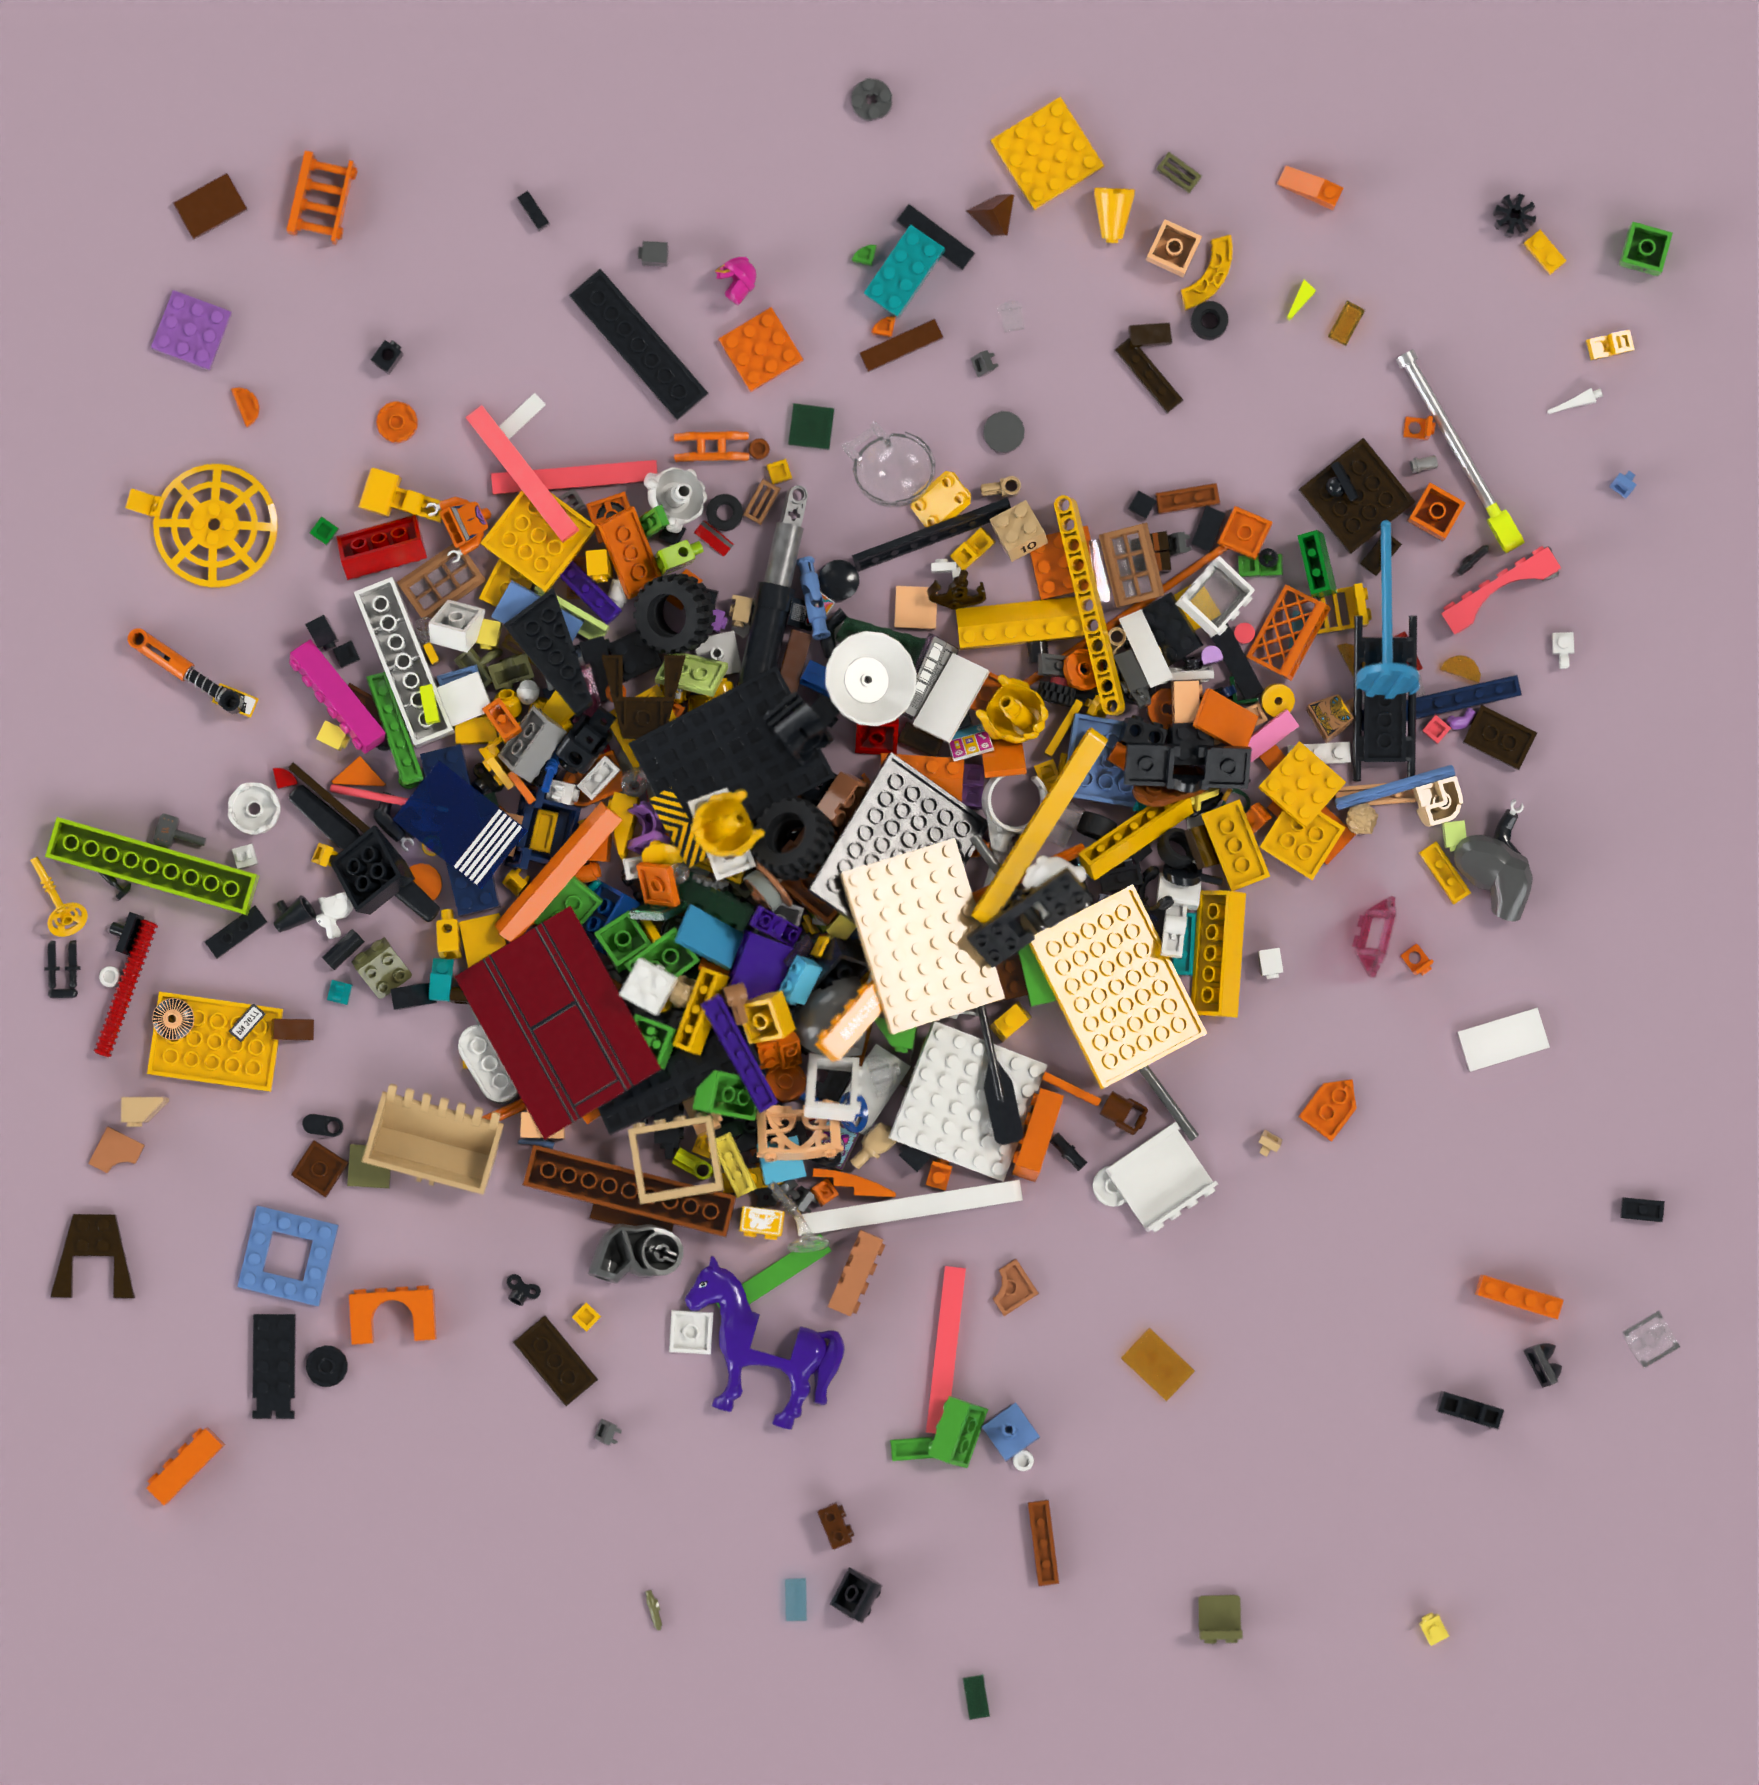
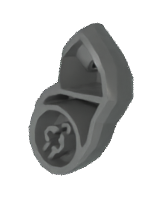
M1472 835L1462 839L1454 851V863L1458 871L1479 889L1490 891L1491 909L1497 917L1508 921L1520 920L1529 898L1533 881L1527 858L1510 849L1503 841L1489 836Z
M616 1224L602 1235L596 1247L588 1274L617 1284L628 1272L639 1277L668 1275L674 1272L681 1264L683 1245L675 1234L659 1226L651 1224L639 1226Z

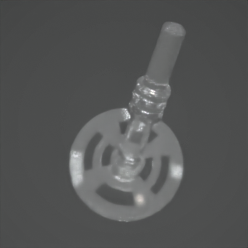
M775 1181L771 1182L768 1187L782 1202V1207L788 1211V1214H792L803 1233L800 1239L788 1244V1250L806 1253L827 1248L830 1245L829 1240L814 1236V1233H811L809 1226L798 1210L799 1206L795 1205L796 1203L792 1198H788Z

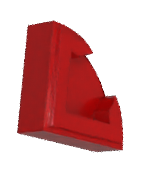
M273 768L277 789L298 784L295 776L288 770Z

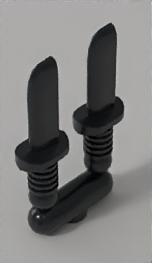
M71 940L68 945L69 966H65V971L70 970V988H76V970H81V966H77V940ZM50 941L47 949L48 967H44V971H49L48 986L51 990L48 991V996L50 998H75L78 995L76 989H54L56 987L55 971H60V967H56V941Z

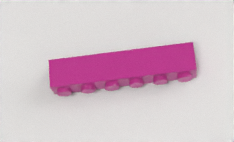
M311 639L290 652L289 664L292 669L302 675L304 684L314 690L316 699L326 705L329 715L339 721L341 730L351 736L352 743L358 750L361 749L366 754L385 741V731Z

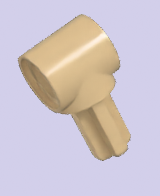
M1015 476L1001 478L1000 482L982 484L981 494L982 496L1002 494V497H1015L1020 492L1021 483ZM1008 482H1015L1017 489L1013 492L1008 491L1005 487Z

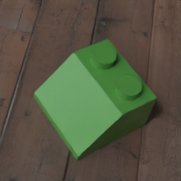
M627 911L594 933L618 973L626 969L625 963L652 944L630 911Z

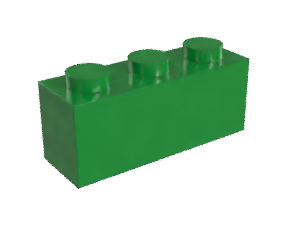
M1314 530L1297 535L1311 595L1319 599L1338 593L1324 534Z

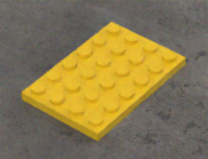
M159 991L157 1005L170 998L185 1001L193 1010L194 1025L185 1037L178 1040L163 1038L156 1032L155 1028L153 1029L147 1074L272 1092L279 1040L271 1039L272 1019H282L284 1009L256 1005L265 1013V1016L240 1042L229 1030L251 1007V1004ZM170 1015L169 1022L174 1023L176 1021V1017L174 1015Z

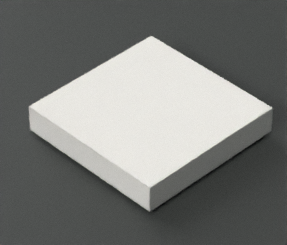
M671 1310L669 1352L711 1354L713 1312Z

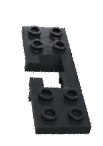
M1127 742L1124 785L1166 786L1167 789H1176L1188 793L1208 790V788L1248 789L1251 747L1198 745L1197 756L1205 757L1204 775L1173 774L1174 756L1180 757L1181 746L1179 744Z
M1066 867L1036 888L1032 886L1029 889H1021L1015 892L1006 905L1000 908V913L968 934L967 940L988 964L994 968L1035 940L1033 932L1029 928L1024 930L1015 918L1039 902L1049 913L1044 917V923L1051 929L1091 902L1093 895L1072 871Z

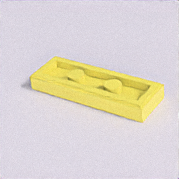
M731 1132L716 1138L720 1163L736 1197L739 1198L757 1189Z

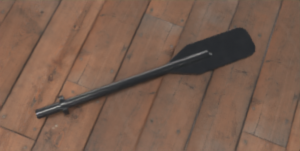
M982 1005L977 1007L989 1060L984 1082V1092L994 1139L998 1144L1006 1145L1020 1141L1023 1138V1129L1013 1082L996 1058L986 1006Z

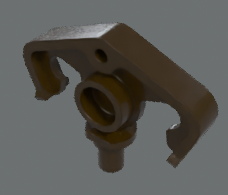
M961 570L959 576L954 578L953 582L948 586L947 593L936 594L937 591L941 590V585L937 580H934V583L927 589L928 598L931 602L950 609H959L983 603L986 600V593L983 582H980V586L976 589L978 594H968V571Z

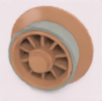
M754 860L756 870L743 878L754 901L760 903L772 913L782 902L791 907L792 902L780 885V882L783 880L773 876L757 860Z

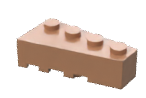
M841 771L817 806L832 823L831 826L834 828V836H832L835 839L834 844L869 787V784ZM805 826L793 842L797 846L803 839Z
M860 1229L829 1302V1308L850 1317L852 1313L857 1314L861 1304L858 1298L860 1294L865 1295L869 1285L866 1282L869 1274L873 1276L877 1264L874 1263L877 1255L881 1256L885 1248L882 1238Z

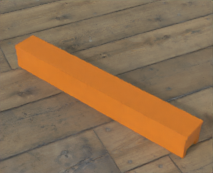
M601 801L494 924L499 931L498 933L509 942L523 935L618 826L622 818Z

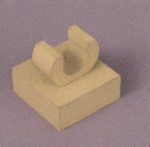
M1264 1129L1259 1139V1143L1262 1144L1259 1153L1266 1157L1270 1150L1277 1153L1283 1139Z

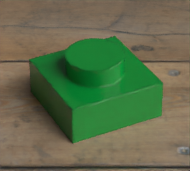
M321 516L310 531V534L327 546L339 528Z

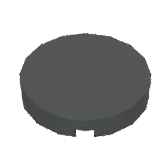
M1001 411L994 413L988 418L984 425L983 435L991 449L1000 453H1008L1021 445L1025 429L1023 422L1017 415Z

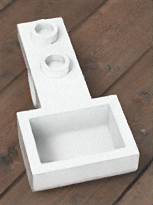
M1159 873L1156 903L1165 896H1171L1174 900V904L1165 910L1160 956L1182 957L1187 924V909L1197 910L1200 900L1201 881L1193 886H1181L1167 881L1162 873Z

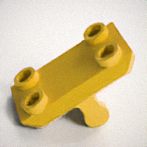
M945 471L914 498L910 508L927 528L961 514L971 503V493L962 485L954 472Z

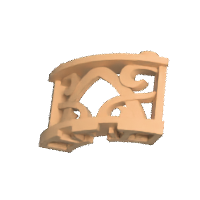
M828 1099L820 1101L825 1103L839 1104V1102H835ZM773 1105L762 1113H759L757 1110V1157L765 1159L766 1162L835 1157L836 1153L844 1151V1147L841 1146L840 1121L830 1120V1125H826L828 1119L804 1117L805 1105H803V1109L792 1110V1106ZM811 1119H816L814 1125L809 1124ZM766 1120H768L771 1130H767ZM788 1121L789 1125L783 1128L784 1125L781 1122ZM796 1121H802L808 1130L814 1131L809 1140L801 1146L793 1143L784 1135L793 1130ZM830 1131L831 1143L822 1144L823 1140H829L828 1136L823 1134V1132ZM776 1135V1137L771 1139L770 1143L777 1144V1148L767 1146V1136Z

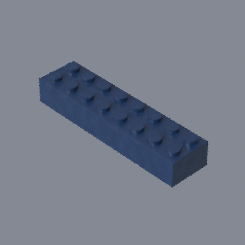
M459 744L420 754L431 802L449 809L448 812H434L436 823L443 825V828L438 832L458 916L462 917L500 908L501 905L492 867L478 884L474 883L490 863V859L473 880L469 879L488 855V851L467 877L464 875L484 850L486 843L462 873L459 871L483 841L484 835L457 869L454 867L482 831L463 746Z

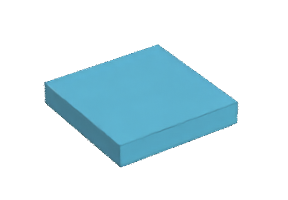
M797 1136L788 1137L793 1143L799 1145ZM770 1141L767 1142L768 1147H778V1145L775 1143L771 1144ZM759 1158L765 1186L806 1177L803 1160L766 1162L765 1159Z

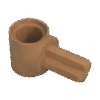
M738 983L722 988L723 1000L726 1006L732 1007L736 1025L746 1024L748 1020L743 1003H746L748 997L744 984Z

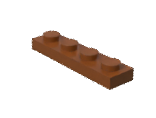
M1049 1500L1028 1502L1038 1586L1059 1584Z

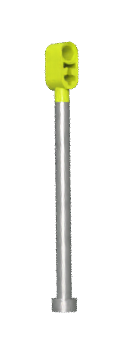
M1414 349L1398 357L1396 362L1400 369L1405 367L1488 512L1490 518L1487 519V523L1501 548L1507 554L1525 543L1508 511L1506 509L1501 511L1417 365L1416 360L1419 358Z

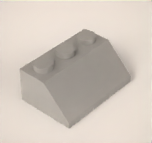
M534 705L519 724L522 732L507 741L498 754V757L513 773L530 783L539 775L541 768L551 758L553 751L563 741L567 733L556 721Z

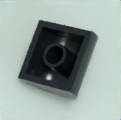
M849 1567L830 1605L853 1620L863 1623L865 1618L870 1615L871 1606L875 1599L881 1593L882 1584Z

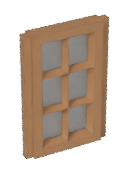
M1147 523L1099 535L1116 608L1165 596Z
M451 544L397 582L424 623L431 620L447 600L457 602L486 582V579L468 554L465 556L461 555L458 562L451 563L457 559V555L453 552L447 556L448 552L460 549L459 547L455 548L454 544Z

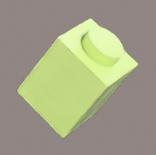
M1465 820L1442 823L1444 848H1450V852H1454L1459 842L1467 837Z

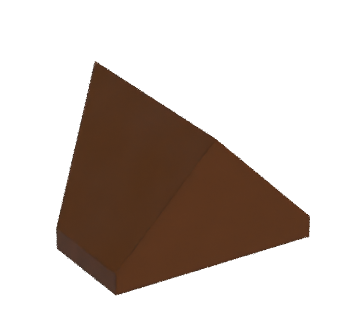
M996 195L966 210V212L990 235L1008 236L1014 195Z

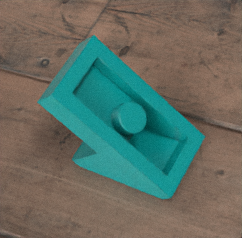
M433 958L432 972L430 973L429 1000L450 1002L454 960Z

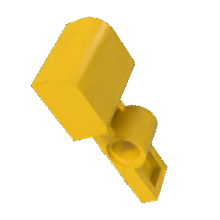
M376 468L370 469L358 506L360 509L389 517L392 508L441 523L442 518L439 512L442 510H439L436 516L430 517L428 514L435 512L436 509L434 507L426 508L429 503L437 505L441 500L412 490L399 488L402 478L396 474Z

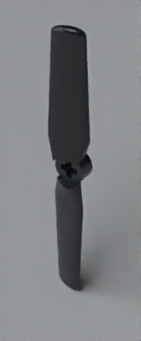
M304 785L297 786L290 793L289 800L337 847L345 849L360 837L359 832L353 825ZM414 881L394 895L426 922L434 920L440 911V907Z

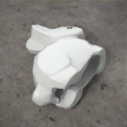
M346 892L327 898H318L321 913L316 915V921L321 927L326 928L329 939L341 936L336 920L347 917L353 910V905Z

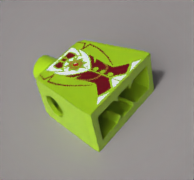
M684 540L657 551L654 558L661 575L665 576L692 564L695 556L703 553L704 550L700 541L689 544L688 540Z

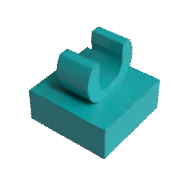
M332 980L327 1000L348 1005L353 985Z

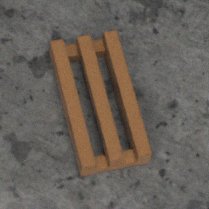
M763 478L743 515L762 525L781 488ZM764 485L768 486L753 515L749 514ZM771 489L775 490L759 519L756 518Z

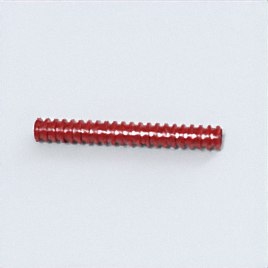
M144 919L140 920L142 924L138 926L139 932H136L137 937L133 940L135 943L131 945L133 949L129 951L130 957L127 956L126 968L122 970L124 973L120 976L122 978L121 981H118L120 985L116 987L117 993H114L113 996L115 998L111 1001L113 1004L109 1006L111 1010L107 1012L108 1018H105L106 1023L102 1026L104 1029L100 1031L102 1035L98 1037L99 1043L96 1042L97 1048L94 1049L96 1054L108 1058L112 1056L110 1053L114 1050L112 1048L113 1044L116 1045L115 1039L119 1037L117 1033L121 1031L119 1028L123 1025L121 1023L122 1020H125L126 1008L130 1006L128 1005L132 1000L130 997L134 995L135 983H138L139 972L143 970L141 967L145 964L143 961L147 959L145 955L149 953L148 947H151L152 944L150 942L154 939L152 936L156 934L154 930L158 928L156 923Z

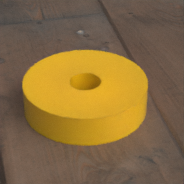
M1271 684L1265 688L1261 695L1262 708L1273 717H1276L1285 709L1291 712L1295 704L1293 692L1284 684ZM1280 697V703L1275 704V698Z

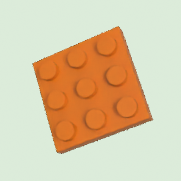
M772 307L718 339L750 392L804 361Z
M1088 525L1083 526L1096 585L1101 587ZM1060 532L1046 535L1048 543L1030 552L1041 600L1075 593ZM1078 540L1072 543L1073 551L1079 547ZM1082 560L1078 561L1076 565L1078 571L1082 570L1084 566ZM1087 580L1083 581L1081 584V589L1083 591L1086 590L1089 586Z

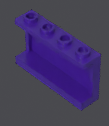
M745 930L728 975L730 978L727 986L743 983L748 1000L765 993L779 991L781 983L788 973L790 964H792L796 957V949ZM726 1006L730 1014L733 1015L732 1007Z

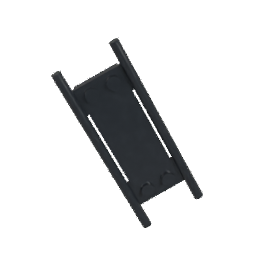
M1355 615L1353 781H1361V761H1407V778L1414 776L1416 764V692L1412 695H1409L1408 692V736H1406V693L1397 694L1394 699H1385V695L1377 694L1374 697H1368L1364 691V736H1362V690L1356 688V674L1362 669V662H1365L1364 667L1382 663V637H1363V616ZM1410 615L1409 637H1393V663L1407 665L1408 662V666L1416 670L1417 615Z

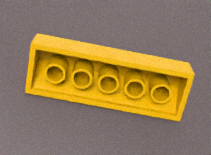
M1076 597L955 609L960 650L1084 637Z
M1213 890L1200 891L1191 1002L1198 1015L1238 1018L1246 893Z

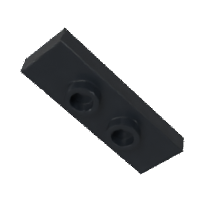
M255 905L249 910L248 916L242 914L206 940L205 943L216 959H218L267 924L268 921Z

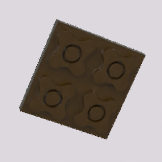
M1364 438L1299 489V492L1350 554L1381 530L1382 521L1388 520L1392 522L1415 503V500ZM1337 461L1341 462L1359 495V498L1353 502L1350 501L1346 492L1338 497L1332 496L1327 492V481L1331 477L1336 476L1331 464Z

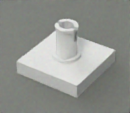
M734 631L708 636L707 641L701 643V646L696 649L697 656L728 663V670L725 675L740 673L741 662Z

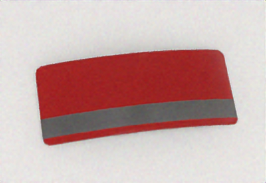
M705 520L694 531V534L722 556H725L734 545Z

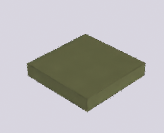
M350 1144L347 1186L390 1188L391 1170L362 1162L367 1145Z

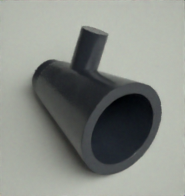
M302 895L289 907H287L284 900L276 903L281 915L274 922V926L280 933L316 919L313 907Z

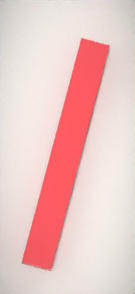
M481 405L465 417L559 539L565 542L578 532L577 526L485 408Z
M656 460L533 470L548 490L644 483L645 476L648 473L658 474ZM508 472L491 473L493 495L521 492V488Z
M945 1266L926 1433L936 1434V1426L943 1415L944 1404L952 1394L966 1268Z

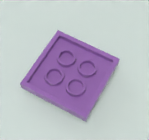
M173 290L151 348L210 370L232 312Z

